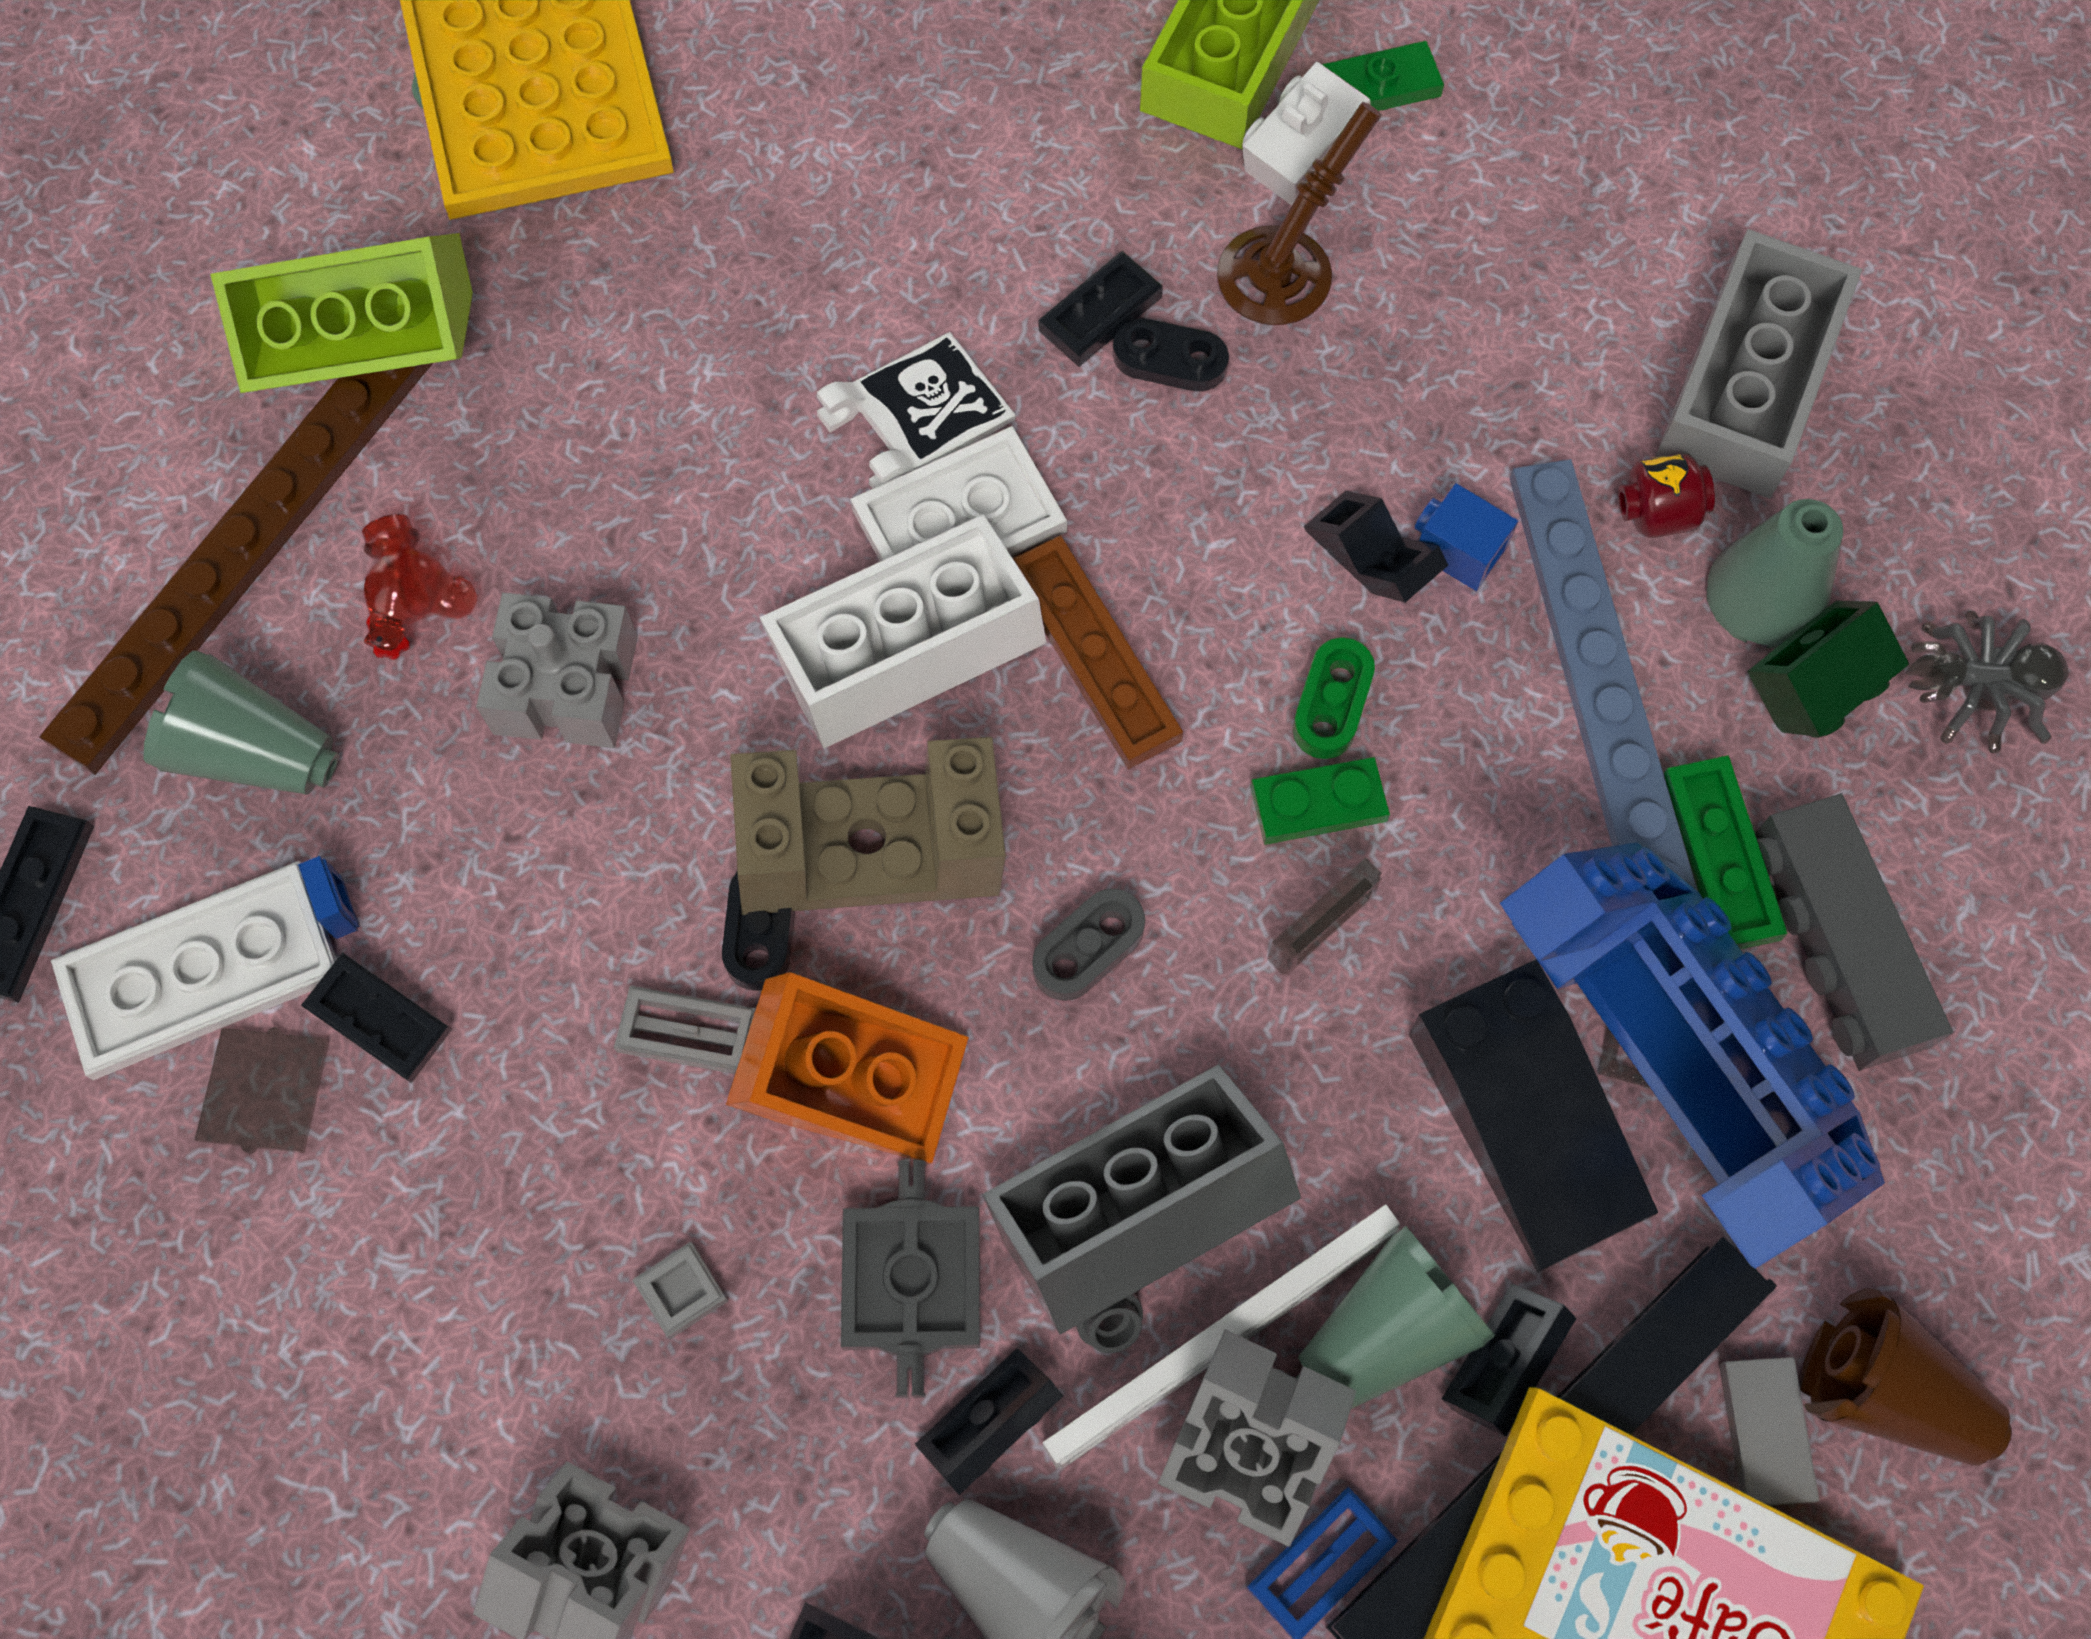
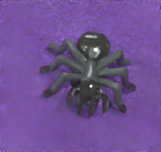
M1967 611L1964 616L1970 628L1973 630L1981 629L1980 659L1960 624L1952 623L1939 627L1927 621L1921 626L1922 631L1937 640L1952 637L1957 642L1963 656L1962 658L1956 653L1947 652L1940 642H1916L1911 646L1912 652L1935 653L1918 658L1906 670L1907 675H1918L1924 678L1912 681L1908 685L1909 688L1927 691L1938 690L1923 693L1919 698L1920 702L1927 703L1946 700L1958 686L1963 687L1966 699L1941 734L1940 739L1946 744L1951 743L1976 708L1983 711H1996L1995 720L1988 734V750L1990 753H1998L2002 748L2003 730L2011 716V708L2008 704L2014 698L2029 706L2028 724L2040 743L2046 744L2051 739L2050 733L2042 723L2046 706L2044 700L2051 698L2068 679L2069 669L2062 653L2042 642L2028 644L2017 650L2018 646L2031 631L2030 622L2025 619L2019 620L2004 646L1994 648L1995 620L1993 617H1979L1976 611Z

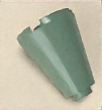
M1814 499L1794 501L1727 546L1716 557L1708 575V586L1706 588L1707 602L1716 621L1734 638L1745 643L1749 640L1758 644L1768 645L1766 648L1775 649L1830 605L1843 538V524L1835 510L1829 505Z
M197 650L192 651L182 659L169 677L163 690L173 693V696L167 705L165 713L154 709L148 724L144 741L143 759L147 764L156 767L162 772L308 795L316 785L323 788L328 785L339 761V753L332 751L333 738L213 655H207Z
M1405 1226L1399 1232L1393 1234L1299 1354L1298 1359L1304 1367L1356 1390L1351 1407L1353 1409L1485 1346L1484 1344L1495 1335L1409 1228Z

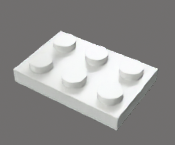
M1013 426L850 499L852 511L880 562L983 514L1011 557L1067 532V519Z

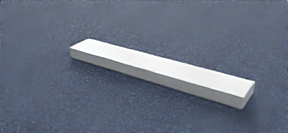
M1385 1204L1043 1442V1449L1056 1469L1059 1467L1061 1470L1207 1369L1224 1330L1247 1340L1386 1244L1393 1234L1399 1231L1398 1227L1400 1225L1388 1206Z

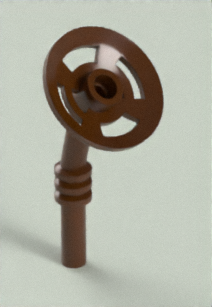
M1361 102L1323 159L1315 158L1312 163L1315 170L1308 169L1304 174L1307 182L1301 180L1298 183L1297 189L1299 194L1281 226L1268 225L1247 230L1235 237L1222 252L1217 268L1218 286L1225 301L1238 314L1261 324L1286 325L1309 317L1326 300L1332 283L1331 264L1322 247L1305 234L1304 231L1319 206L1326 207L1329 203L1326 195L1334 196L1337 188L1334 184L1341 185L1345 177L1342 172L1381 118L1380 112L1370 104ZM1264 238V240H1261L1253 244L1245 252L1242 259H1235L1240 250L1244 248L1246 245L1255 240ZM1297 243L1311 254L1314 261H1303L1302 256L1295 249ZM1261 252L1259 260H1252L1256 254ZM1292 273L1298 275L1299 278L1293 284L1289 285L1292 278ZM1247 276L1250 283L1257 290L1267 294L1264 305L1254 302L1245 296L1237 287L1235 280ZM1308 280L1315 284L1313 290L1305 298L1297 303L1286 306L1285 300L1298 295L1305 288Z

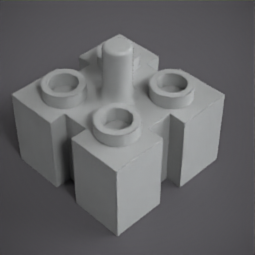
M502 592L492 639L499 649L503 661H486L476 705L493 735L542 740L545 726L558 727L566 743L615 748L624 701L614 679L629 680L638 638L626 606L576 601L573 614H563L558 612L552 598Z
M1224 1330L1158 1484L1209 1509L1216 1496L1241 1508L1237 1519L1238 1523L1290 1547L1310 1506L1316 1484H1321L1340 1445L1356 1390L1304 1366L1298 1379L1289 1376L1282 1370L1272 1368L1277 1353Z
M567 1461L537 1497L531 1520L521 1516L491 1552L473 1615L516 1639H527L530 1633L535 1631L549 1639H631L637 1621L645 1623L670 1587L690 1527L640 1501L633 1512L628 1511L612 1502L616 1487Z

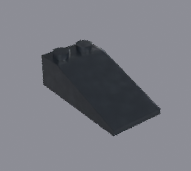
M1537 959L1418 1015L1409 1037L1538 1273L1659 1213L1575 1026Z

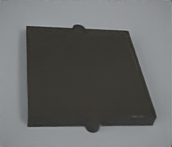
M277 1027L271 1028L268 1033L221 1028L195 1141L241 1146L242 1150L248 1154L255 1153L258 1148L305 1153L330 1041L322 1038L284 1035Z

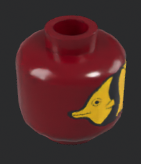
M1685 453L1637 461L1630 470L1628 484L1620 485L1618 488L1621 516L1624 521L1633 520L1638 531L1648 538L1697 530L1704 522L1706 513H1712L1715 506L1714 483L1709 468L1704 464L1698 465L1693 456Z

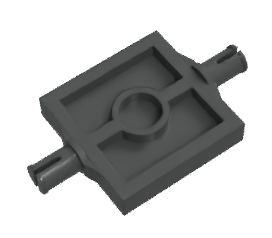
M909 1159L897 1162L898 1201H892L878 1208H843L842 1350H881L897 1356L895 1397L909 1398V1371L912 1370V1397L924 1398V1355H930L942 1349L980 1348L979 1206L944 1207L925 1200L926 1161L913 1159V1186H910L911 1165Z

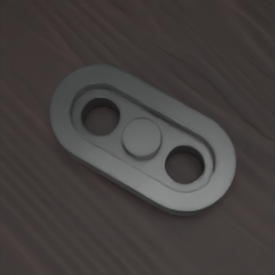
M1120 889L1101 890L1087 899L1037 945L1033 954L1032 964L1034 980L1040 990L1053 999L1068 1001L1083 996L1140 944L1145 928V914L1140 902L1130 893ZM1107 918H1116L1123 923L1125 928L1120 934L1110 936L1101 930L1100 924ZM1066 959L1074 962L1078 970L1072 977L1061 978L1054 973L1053 966L1058 961Z

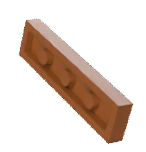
M1060 535L1014 558L1013 560L1039 598L1043 626L1047 638L1127 769L1129 770L1181 743L1183 740L1181 727L1062 536Z

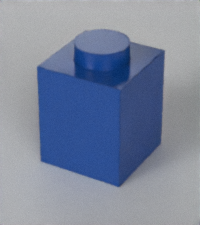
M1455 483L1442 502L1436 498L1430 500L1419 516L1414 529L1421 533L1419 541L1440 547L1448 563L1443 572L1477 591L1508 548L1519 520Z

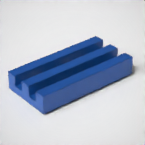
M1346 1487L1292 1541L1290 1547L1287 1546L1246 1588L1265 1607L1272 1618L1282 1626L1291 1639H1302L1371 1570L1398 1540L1349 1487ZM1348 1508L1357 1519L1276 1598L1268 1587ZM1368 1530L1376 1541L1296 1620L1287 1609Z

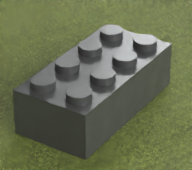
M1219 1064L982 1194L1006 1249L1060 1335L1301 1199L1283 1141Z

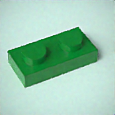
M1375 757L1252 779L1251 793L1264 845L1385 823L1390 816Z

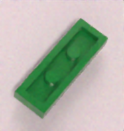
M1729 755L1667 768L1663 775L1698 892L1703 899L1708 897L1715 901L1725 912L1731 923V930L1728 933L1740 950L1782 941L1788 933Z

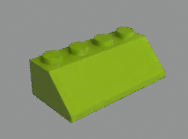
M460 233L428 236L210 274L240 393L462 358L473 292Z

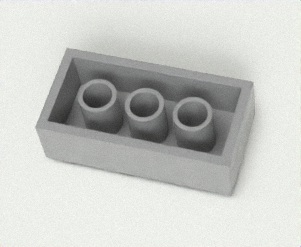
M1747 229L1726 273L1655 457L1678 453L1689 454L1694 457L1698 465H1707L1712 478L1770 499L1793 461L1863 269Z

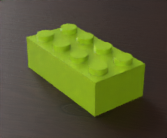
M1178 0L1142 66L1140 111L1242 149L1245 134L1263 112L1320 0Z

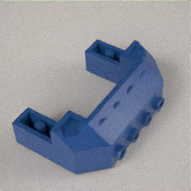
M1635 842L1563 854L1499 903L1556 988L1560 989L1578 984L1718 1185L1701 1196L1751 1267L1756 1269L1826 1226L1885 1184L1879 1160L1874 1153L1861 1114L1852 1102L1855 1099V1093L1846 1077L1835 1066L1831 1064L1825 1066L1809 1044L1813 1041V1036L1805 1021L1793 1009L1786 1008L1784 1010L1768 988L1772 984V980L1766 968L1753 954L1749 952L1743 954L1728 933L1731 930V923L1721 907L1708 897L1703 899L1696 889L1668 868L1652 850Z

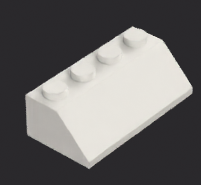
M984 514L760 617L797 701L823 748H827L1046 644L1039 598Z

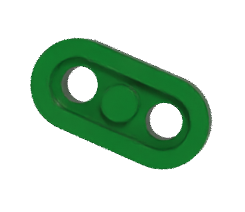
M1334 638L1322 644L1314 655L1293 722V736L1297 745L1302 751L1318 759L1338 757L1349 749L1354 740L1375 672V662L1371 652L1359 641L1351 638ZM1336 668H1343L1351 674L1352 679L1347 682H1338L1332 678L1330 672ZM1319 722L1329 723L1334 728L1335 733L1329 737L1319 736L1315 733L1313 725Z

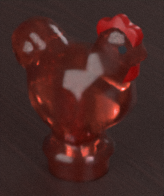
M391 514L371 521L362 529V536L365 541L364 552L371 559L379 560L365 577L363 593L370 614L366 620L369 633L364 638V643L373 647V653L377 658L387 657L391 660H397L402 652L409 650L410 642L405 637L407 625L431 615L449 619H461L471 615L477 604V593L472 583L461 575H451L435 557L414 549L419 543L420 533L416 528L412 527L407 515Z

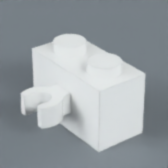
M1316 62L1303 77L1298 75L1288 83L1280 97L1279 105L1266 119L1263 117L1257 119L1248 129L1242 143L1245 172L1292 205L1299 194L1297 189L1298 183L1301 180L1307 182L1304 174L1308 169L1315 170L1312 166L1315 158L1323 159L1361 102L1370 104V99L1319 62Z

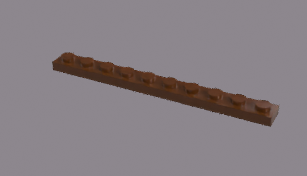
M433 363L338 378L40 734L39 738L48 746L96 775L165 691L163 689L169 677L181 660L192 651H198Z

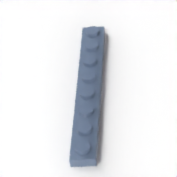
M1572 459L1513 468L1509 478L1611 844L1616 846L1638 842L1641 846L1652 850L1668 868L1697 890Z

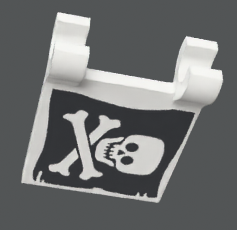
M950 332L854 382H833L817 392V398L824 406L817 410V416L829 432L851 421L861 412L889 448V451H885L870 460L869 467L875 473V476L869 478V485L872 489L978 442L1008 425L1016 418L1015 413Z

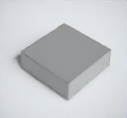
M689 1242L633 1279L666 1337L670 1340L728 1302L692 1242Z

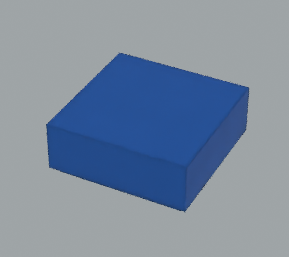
M321 856L298 864L317 921L336 939L358 931L357 927L360 926L342 876Z

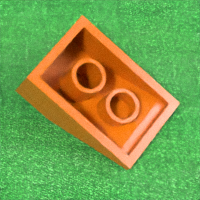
M788 972L768 978L764 982L725 1105L781 1124L909 1159L923 1160L928 1164H932L969 1037Z

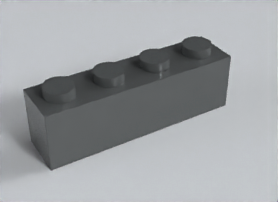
M1840 793L1770 815L1756 831L1755 836L1768 875L1772 877L1781 897L1779 909L1786 930L1793 936L1798 935L1808 957L1805 962L1808 981L1818 995H1825L1835 1017L1832 1022V1031L1842 1053L1846 1056H1852L1858 1071L1930 1049L1954 1033L1843 794Z

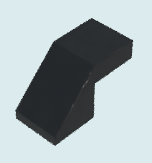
M1345 491L1304 526L1306 532L1369 592L1378 596L1406 603L1448 566L1438 545L1401 537L1384 501L1379 497Z

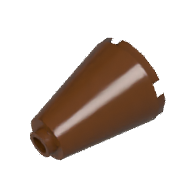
M1864 1288L1847 1296L1839 1304L1849 1310V1312L1837 1326L1827 1321H1824L1809 1346L1799 1378L1800 1391L1810 1396L1811 1403L1803 1404L1807 1412L1826 1422L1971 1466H1978L1988 1460L1998 1458L2008 1447L2012 1437V1427L2007 1406L1889 1295L1877 1289Z

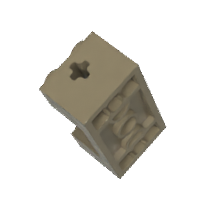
M992 737L927 741L925 774L799 783L796 750L730 754L737 872L742 915L764 910L767 913H777L778 909L792 908V911L1000 895L1006 854ZM871 829L878 832L884 838L885 844L875 853L862 854L855 851L848 841L855 832Z

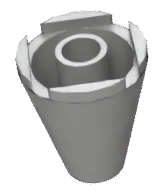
M965 1499L957 1505H954L952 1502L944 1504L932 1517L924 1532V1537L929 1540L925 1551L926 1558L985 1639H1099L1106 1629V1626L1098 1620L1099 1612L1105 1601H1109L1118 1608L1123 1598L1127 1582L1124 1576L1113 1567L972 1499Z

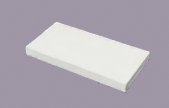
M297 861L52 959L51 963L85 1076L92 1080L98 1079L311 992L337 958L327 930L317 921L298 866L301 862Z

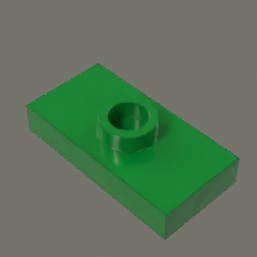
M1427 40L1321 64L1368 97L1370 105L1378 111L1442 97L1444 82Z

